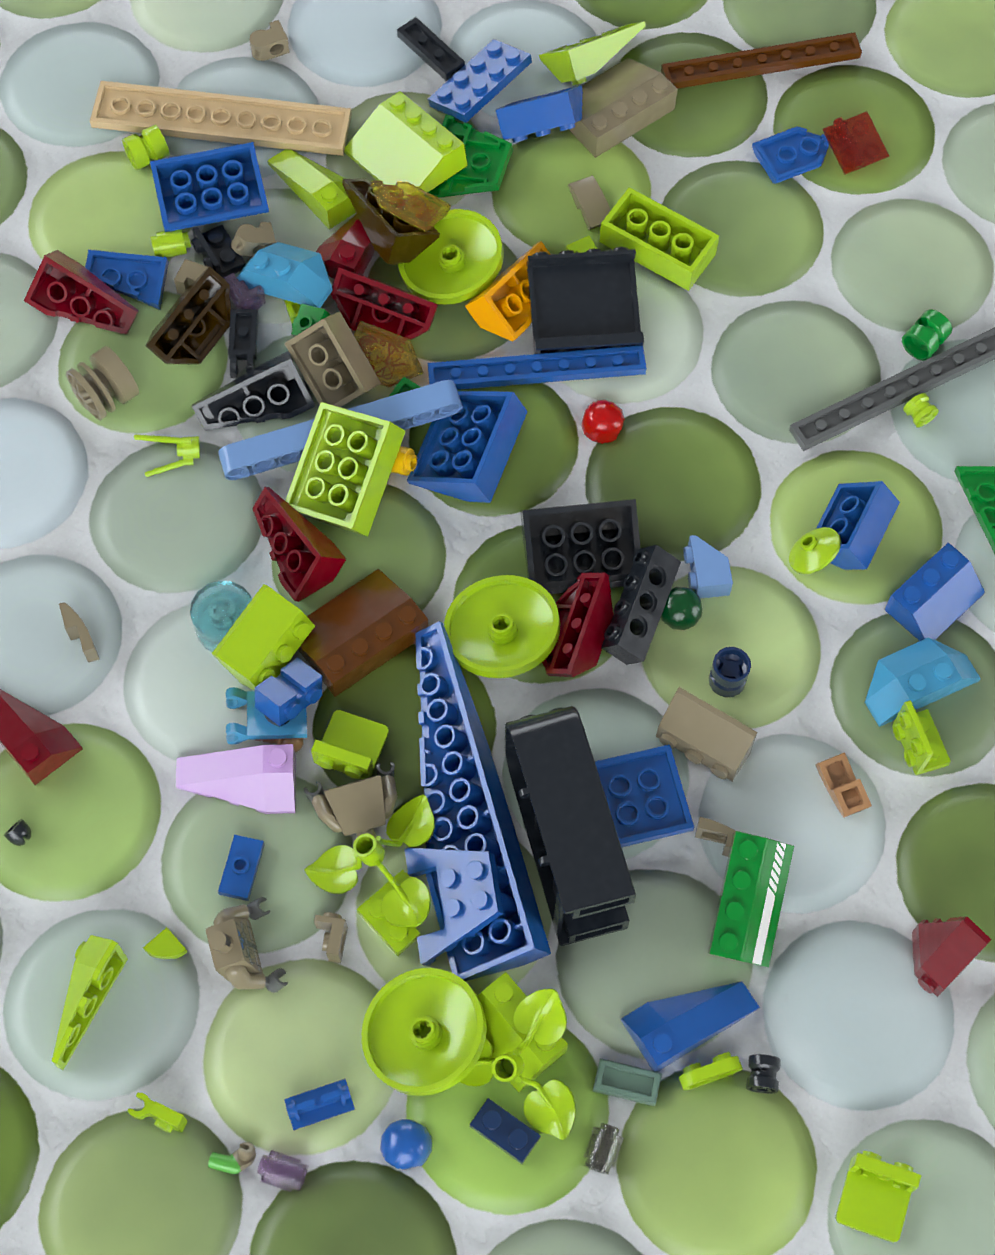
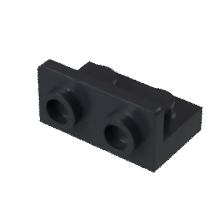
M219 225L202 234L198 227L192 228L194 239L191 240V243L197 254L202 253L204 266H210L225 279L240 272L246 265L243 257L232 249V239L223 225Z

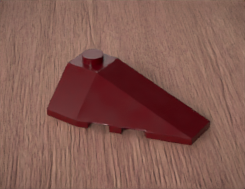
M264 487L252 509L263 537H267L272 548V551L269 552L272 561H277L280 569L278 574L280 583L293 600L299 602L333 582L345 563L346 558L326 535L270 487Z
M0 689V744L34 785L38 784L83 750L82 746L65 726Z

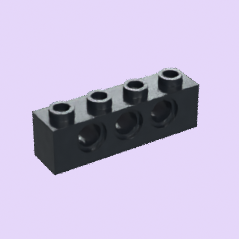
M658 545L641 548L636 552L633 557V566L630 574L624 581V589L620 600L614 607L612 621L604 633L605 639L601 649L626 665L645 661L681 561Z

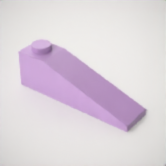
M293 744L260 745L177 758L176 788L209 798L215 797L229 801L230 804L236 806L243 805L264 814L296 813V754Z

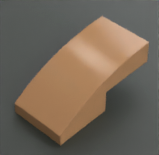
M845 752L815 764L829 795L843 818L872 806L861 780H856Z

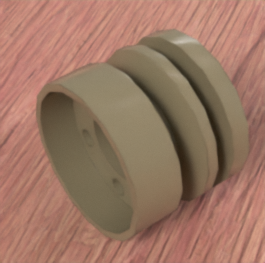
M104 346L90 356L93 370L85 363L80 362L77 365L78 371L71 368L66 372V377L74 395L82 406L98 420L106 417L105 409L111 413L115 411L116 407L112 397L121 404H125L139 394V389L133 376L115 352L107 346Z

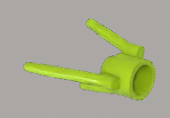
M134 435L135 440L176 444L177 457L183 456L182 460L146 471V477L184 465H194L193 459L200 458L199 436L179 438Z

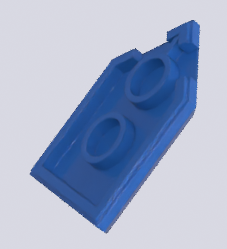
M797 126L752 143V148L771 181L777 184L821 167L832 136L825 134L820 136L807 132V129Z

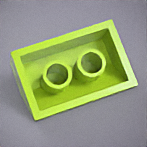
M263 584L211 654L242 685L254 690L256 686L270 676L276 678L280 675L281 669L288 664L315 625L302 610L268 585Z
M507 972L503 973L478 995L486 1017V1038L491 1043L493 1049L491 1058H497L507 1052H513L527 1037V1035L518 1032L513 1024L515 1010L519 1003L527 996ZM563 1037L551 1045H540L532 1039L530 1044L520 1054L524 1061V1070L521 1075L535 1080L567 1052L568 1043ZM514 1079L509 1081L518 1093L528 1086L521 1082L516 1083Z

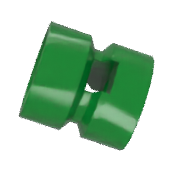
M929 309L904 334L901 342L904 349L912 357L925 361L951 335L953 328L946 316L936 310Z

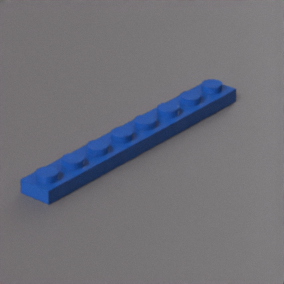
M643 346L427 363L429 385L444 380H452L457 390L644 375L647 370Z

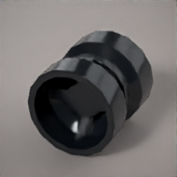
M764 1054L750 1055L748 1067L751 1069V1075L747 1078L746 1089L757 1093H778L779 1081L776 1079V1073L780 1070L781 1059Z

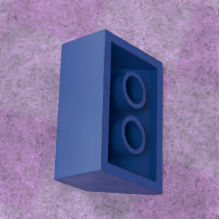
M582 85L512 102L496 109L502 138L504 140L512 138V142L515 143L528 139V134L536 133V137L550 134L552 128L559 127L560 131L575 128V123L582 119Z
M883 481L838 484L817 528H832L841 538L840 550L831 564L844 570H864L868 568L900 503Z
M948 542L890 596L885 611L919 641L928 637L936 640L980 599L985 591L971 562Z

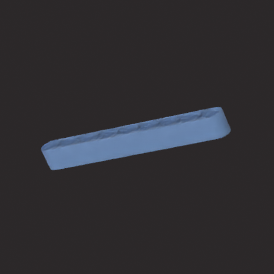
M444 380L352 407L348 410L390 421L406 430L455 415L462 410L463 406L454 381ZM314 419L223 446L218 451L225 478L228 480H238L300 461Z

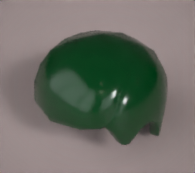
M687 587L671 589L661 615V620L676 630H686L695 626L702 616V604L699 596Z

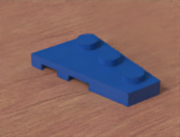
M88 250L85 268L112 290L156 309H161L169 264L167 257Z

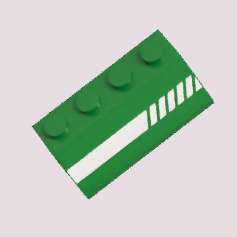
M739 831L733 833L708 949L709 954L769 967L794 850L793 845Z

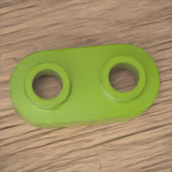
M726 1052L712 1058L713 1063L701 1066L700 1063H694L683 1068L684 1074L679 1077L683 1090L694 1089L741 1071L743 1067L739 1057H731L730 1052Z

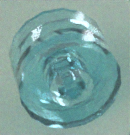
M232 581L213 582L200 589L191 601L190 616L198 641L205 649L211 652L214 651L252 600L251 595L243 586Z

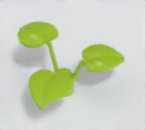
M424 794L404 804L392 815L386 827V834L391 840L382 839L380 836L375 838L371 834H362L354 841L353 848L347 845H338L324 852L314 863L304 869L305 873L320 889L332 894H342L351 890L357 884L358 874L356 870L362 868V861L367 866H377L395 888L387 892L382 899L381 912L384 918L390 924L397 927H417L421 925L430 911V892L427 886L415 877H409L399 885L382 863L385 856V850L382 845L400 847L404 842L408 847L416 848L431 838L435 830V818L428 798Z
M542 989L524 998L514 1013V1027L518 1032L527 1035L526 1039L513 1052H507L497 1058H491L493 1049L491 1043L486 1038L477 1063L460 1083L479 1087L490 1082L494 1075L496 1079L502 1082L514 1079L516 1083L521 1082L535 1087L537 1090L530 1092L524 1101L523 1111L527 1121L538 1131L565 1140L573 1128L576 1116L575 1099L569 1087L557 1079L548 1081L542 1087L539 1082L521 1075L524 1070V1061L520 1054L530 1044L532 1039L540 1045H551L563 1036L567 1026L566 1012L558 992L555 989Z

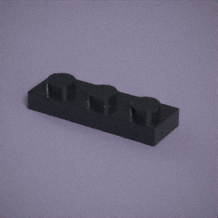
M417 17L397 29V37L445 81L450 79L465 65V61Z

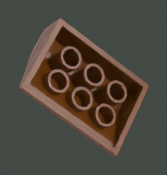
M377 569L307 616L315 627L298 650L309 665L322 675V681L334 697H336L416 642L415 633L429 627L428 618L410 596L382 571Z

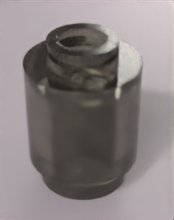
M601 1123L600 1128L593 1127L584 1154V1158H586L584 1167L609 1175L610 1169L615 1167L624 1140L622 1136L618 1135L620 1129L605 1123Z

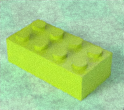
M630 187L601 222L599 238L600 243L611 249L618 247H627L628 250L636 249L635 262L688 291L716 255L719 235Z

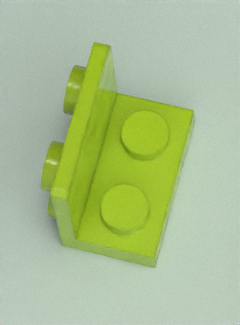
M911 700L904 702L893 722L892 729L895 738L898 741L901 740L904 747V759L908 767H912L915 775L949 766L951 760L929 710L916 712Z

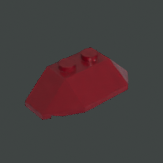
M338 268L332 286L333 291L330 293L350 329L385 341L386 343H392L396 347H400L428 332L438 308V304L421 296L343 268Z
M581 573L577 578V582L569 587L556 602L560 617V633L554 649L542 662L548 676L575 677L597 666L602 652L601 647L605 639L604 633L614 615L609 576L606 573Z

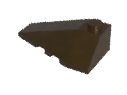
M343 179L342 185L374 250L387 264L410 263L439 238L440 233L433 225H429L428 228L420 227L411 223L409 218L407 220L403 219L402 216L407 215L415 220L414 216L407 212L406 206L401 209L400 216L387 211L386 207L396 202L383 201L384 198L382 197L388 196V193L368 179Z

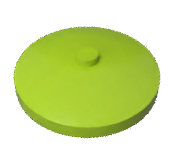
M464 209L441 211V213H436L437 217L440 215L441 217L432 224L440 233L439 238L410 263H398V267L405 285L413 294L436 304H456L479 295L492 284L501 270L504 248L497 228L485 216Z
M499 575L482 579L464 589L448 608L444 627L451 642L453 654L461 667L482 677L508 678L535 668L549 656L559 637L560 617L553 597L540 584L520 576Z
M419 968L407 971L384 985L371 1001L362 1024L361 1041L364 1056L374 1074L386 1085L398 1092L414 1096L440 1093L460 1082L477 1063L486 1039L485 1012L480 999L473 989L457 975L438 968Z

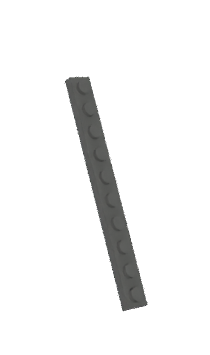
M995 327L791 424L789 428L790 433L803 451L808 450L911 400L921 393H926L994 360Z

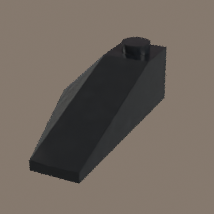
M289 351L259 365L192 404V408L204 430L237 426L238 424L249 422L260 423L265 422V420L281 418V420L289 419L315 407L304 377Z

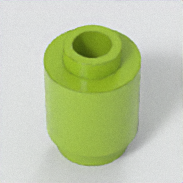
M182 229L170 232H157L156 236H151L154 254L158 257L169 258L187 254L186 248L191 247L188 232L182 233Z

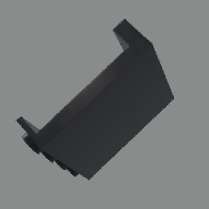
M618 247L612 251L589 249L583 253L565 250L559 254L548 255L547 252H537L532 256H528L527 273L534 354L643 346L644 335L640 328L634 263L636 249L628 250L627 247Z

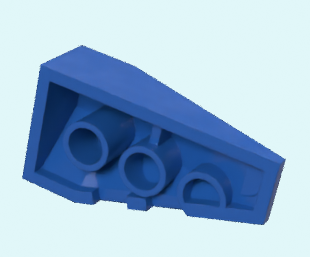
M743 981L647 1002L621 1018V1022L651 1069L658 1072L757 1011L760 1007Z

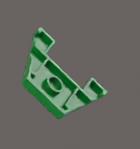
M446 114L442 126L464 143L467 166L424 194L427 199L499 191L513 152L512 143L486 131L481 133L473 129L471 124L465 122L462 124L455 121L453 116Z

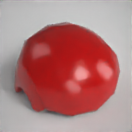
M605 399L592 402L585 410L581 422L584 435L590 440L602 444L613 442L617 439L624 425L623 411L614 402Z

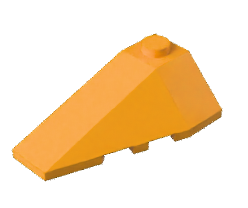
M542 241L534 245L496 277L488 288L465 305V308L480 328L514 341L530 326L531 310L527 261L528 256H532L537 252H547L550 255Z

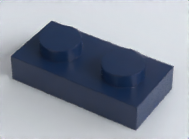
M489 1098L470 1123V1127L520 1164L524 1163L541 1135Z

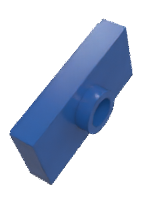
M234 835L218 889L219 895L249 901L265 845L264 841Z

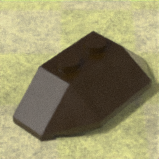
M209 266L180 296L152 331L145 346L165 364H201L230 327V284Z

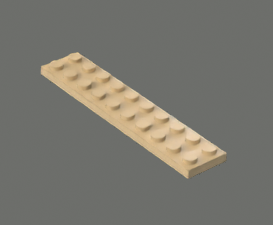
M100 81L90 124L91 128L142 133L143 129L157 125L163 136L233 144L253 142L254 146L344 156L352 113L351 108Z

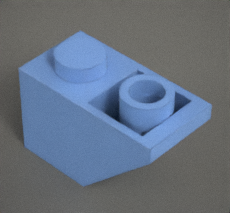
M696 535L690 536L688 546L684 547L683 550L685 564L690 563L691 572H688L689 588L694 589L700 599L730 596L733 581L728 557Z

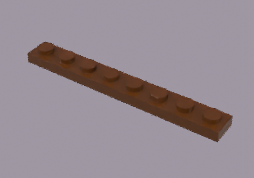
M854 32L665 63L661 66V73L679 89L861 58L862 50Z

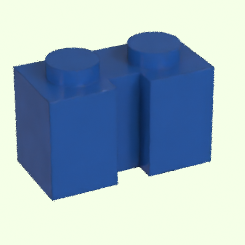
M296 658L281 669V675L276 678L270 676L254 688L255 708L280 727L288 720L294 719L299 712L310 704H314L322 696V675L299 658Z

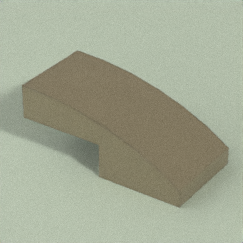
M590 176L570 183L568 186L577 209H581L588 230L601 227V222L611 209L595 178Z
M65 602L59 603L64 627L70 640L80 638L82 650L88 663L100 660L92 638L81 618Z
M700 817L696 827L695 838L724 844L722 855L728 857L735 830L711 819Z

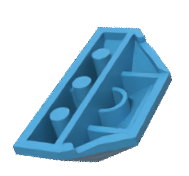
M280 242L258 250L233 281L235 286L321 308L333 291L320 253Z
M928 637L878 660L865 704L880 727L895 720L903 703L911 700L914 709L917 710L980 681L981 678L966 654Z

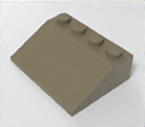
M627 58L582 85V119L576 122L575 128L569 129V131L596 158L675 109L678 89L661 72Z

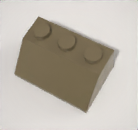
M340 311L322 319L284 343L319 404L323 402L342 407L381 384Z
M679 687L658 726L656 737L659 738V741L664 746L670 745L671 749L676 748L683 752L691 762L695 764L701 763L710 768L711 772L718 778H727L733 782L748 758L758 732Z

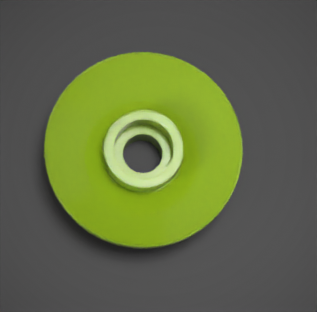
M822 527L803 535L794 544L789 554V564L792 569L800 574H811L826 567L833 561L840 550L841 538L839 534L832 528Z

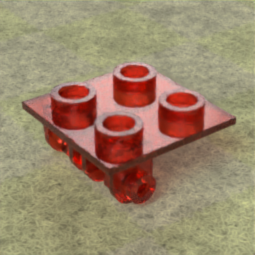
M867 111L846 120L840 117L833 121L834 125L823 129L844 175L889 157Z

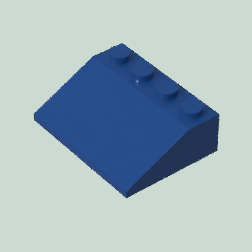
M253 142L150 161L165 232L269 212Z
M457 391L463 406L462 410L455 415L431 422L417 455V466L414 471L410 472L407 482L411 485L467 502L491 503L528 411L514 392Z

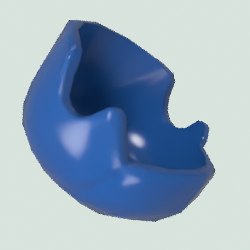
M397 1120L389 1124L382 1134L380 1151L385 1161L396 1169L406 1170L422 1166L432 1152V1137L425 1126L414 1120Z

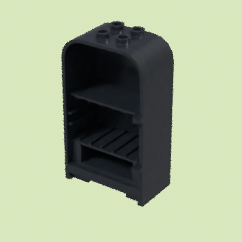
M574 706L559 707L546 713L527 715L518 720L506 722L504 747L508 771L559 945L565 946L627 929L630 920L625 905L635 902L636 892L587 735L577 709Z

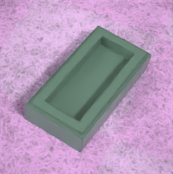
M600 1058L593 1092L655 1107L662 1073Z

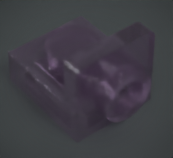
M234 273L224 277V280L230 284V299L238 309H259L266 303L264 289L261 285L249 290L243 280L239 282Z

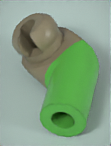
M243 1142L239 1145L240 1148L230 1156L212 1152L208 1168L230 1174H238L253 1164L256 1158L255 1147L252 1143Z

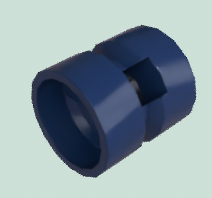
M726 647L719 650L715 655L709 674V685L716 694L723 697H734L744 690L751 669V660L747 653L736 647Z

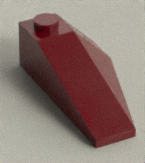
M356 213L324 241L316 252L320 253L323 258L328 277L335 279L338 268L363 275L376 251Z
M59 250L44 255L24 298V302L46 315L67 318L77 323L83 322L95 325L97 328L125 335L129 333L139 312L83 265Z
M967 916L951 917L946 922H943L940 918L935 919L932 923L927 919L922 920L912 931L914 975L918 978L919 985L926 992L934 993L938 997L992 939Z

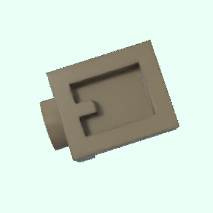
M325 912L323 916L315 915L314 923L316 928L330 931V933L325 932L322 951H326L329 962L341 963L348 930L346 920L342 919L341 915L332 912Z

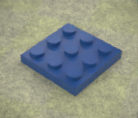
M670 745L595 761L621 847L694 830V824Z

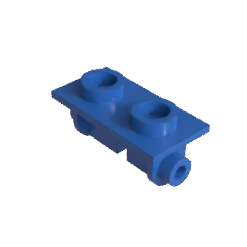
M346 1079L284 1099L293 1131L355 1110Z

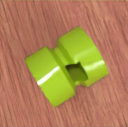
M157 125L143 129L140 136L134 133L122 139L125 152L135 170L150 165L151 159L155 161L170 156L167 143Z

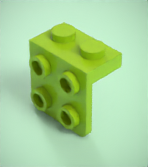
M336 710L331 717L322 741L315 739L311 749L313 761L322 768L343 772L354 779L369 778L372 776L382 752L389 729L386 725L342 710Z
M863 1151L862 1154L857 1153L850 1160L835 1219L841 1225L895 1243L900 1239L911 1193L919 1187L921 1174L913 1172L914 1168L905 1163L894 1162V1165L881 1161L882 1157L870 1151Z

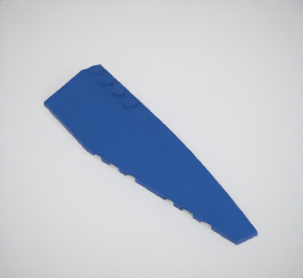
M439 621L415 633L417 669L420 670V684H417L418 696L421 697V712H418L419 724L422 725V738H419L421 786L424 787V795L428 798L435 818L434 833L424 844H426V849L483 851L494 854L504 913L474 935H468L459 941L457 947L447 952L452 973L464 981H469L527 965L550 955L551 951L493 757L462 670L453 654L451 642L443 622ZM437 871L427 873L426 878L440 930H442L445 926Z

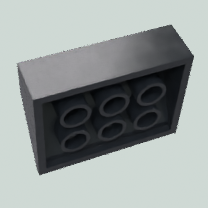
M636 499L520 510L528 579L540 584L550 594L566 592L569 587L577 582V578L581 573H606L609 576L610 588L623 586L633 566V557L641 549Z

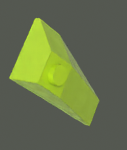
M90 935L86 942L83 941L76 950V960L73 965L52 1056V1062L61 1070H64L128 960L119 944L113 940Z

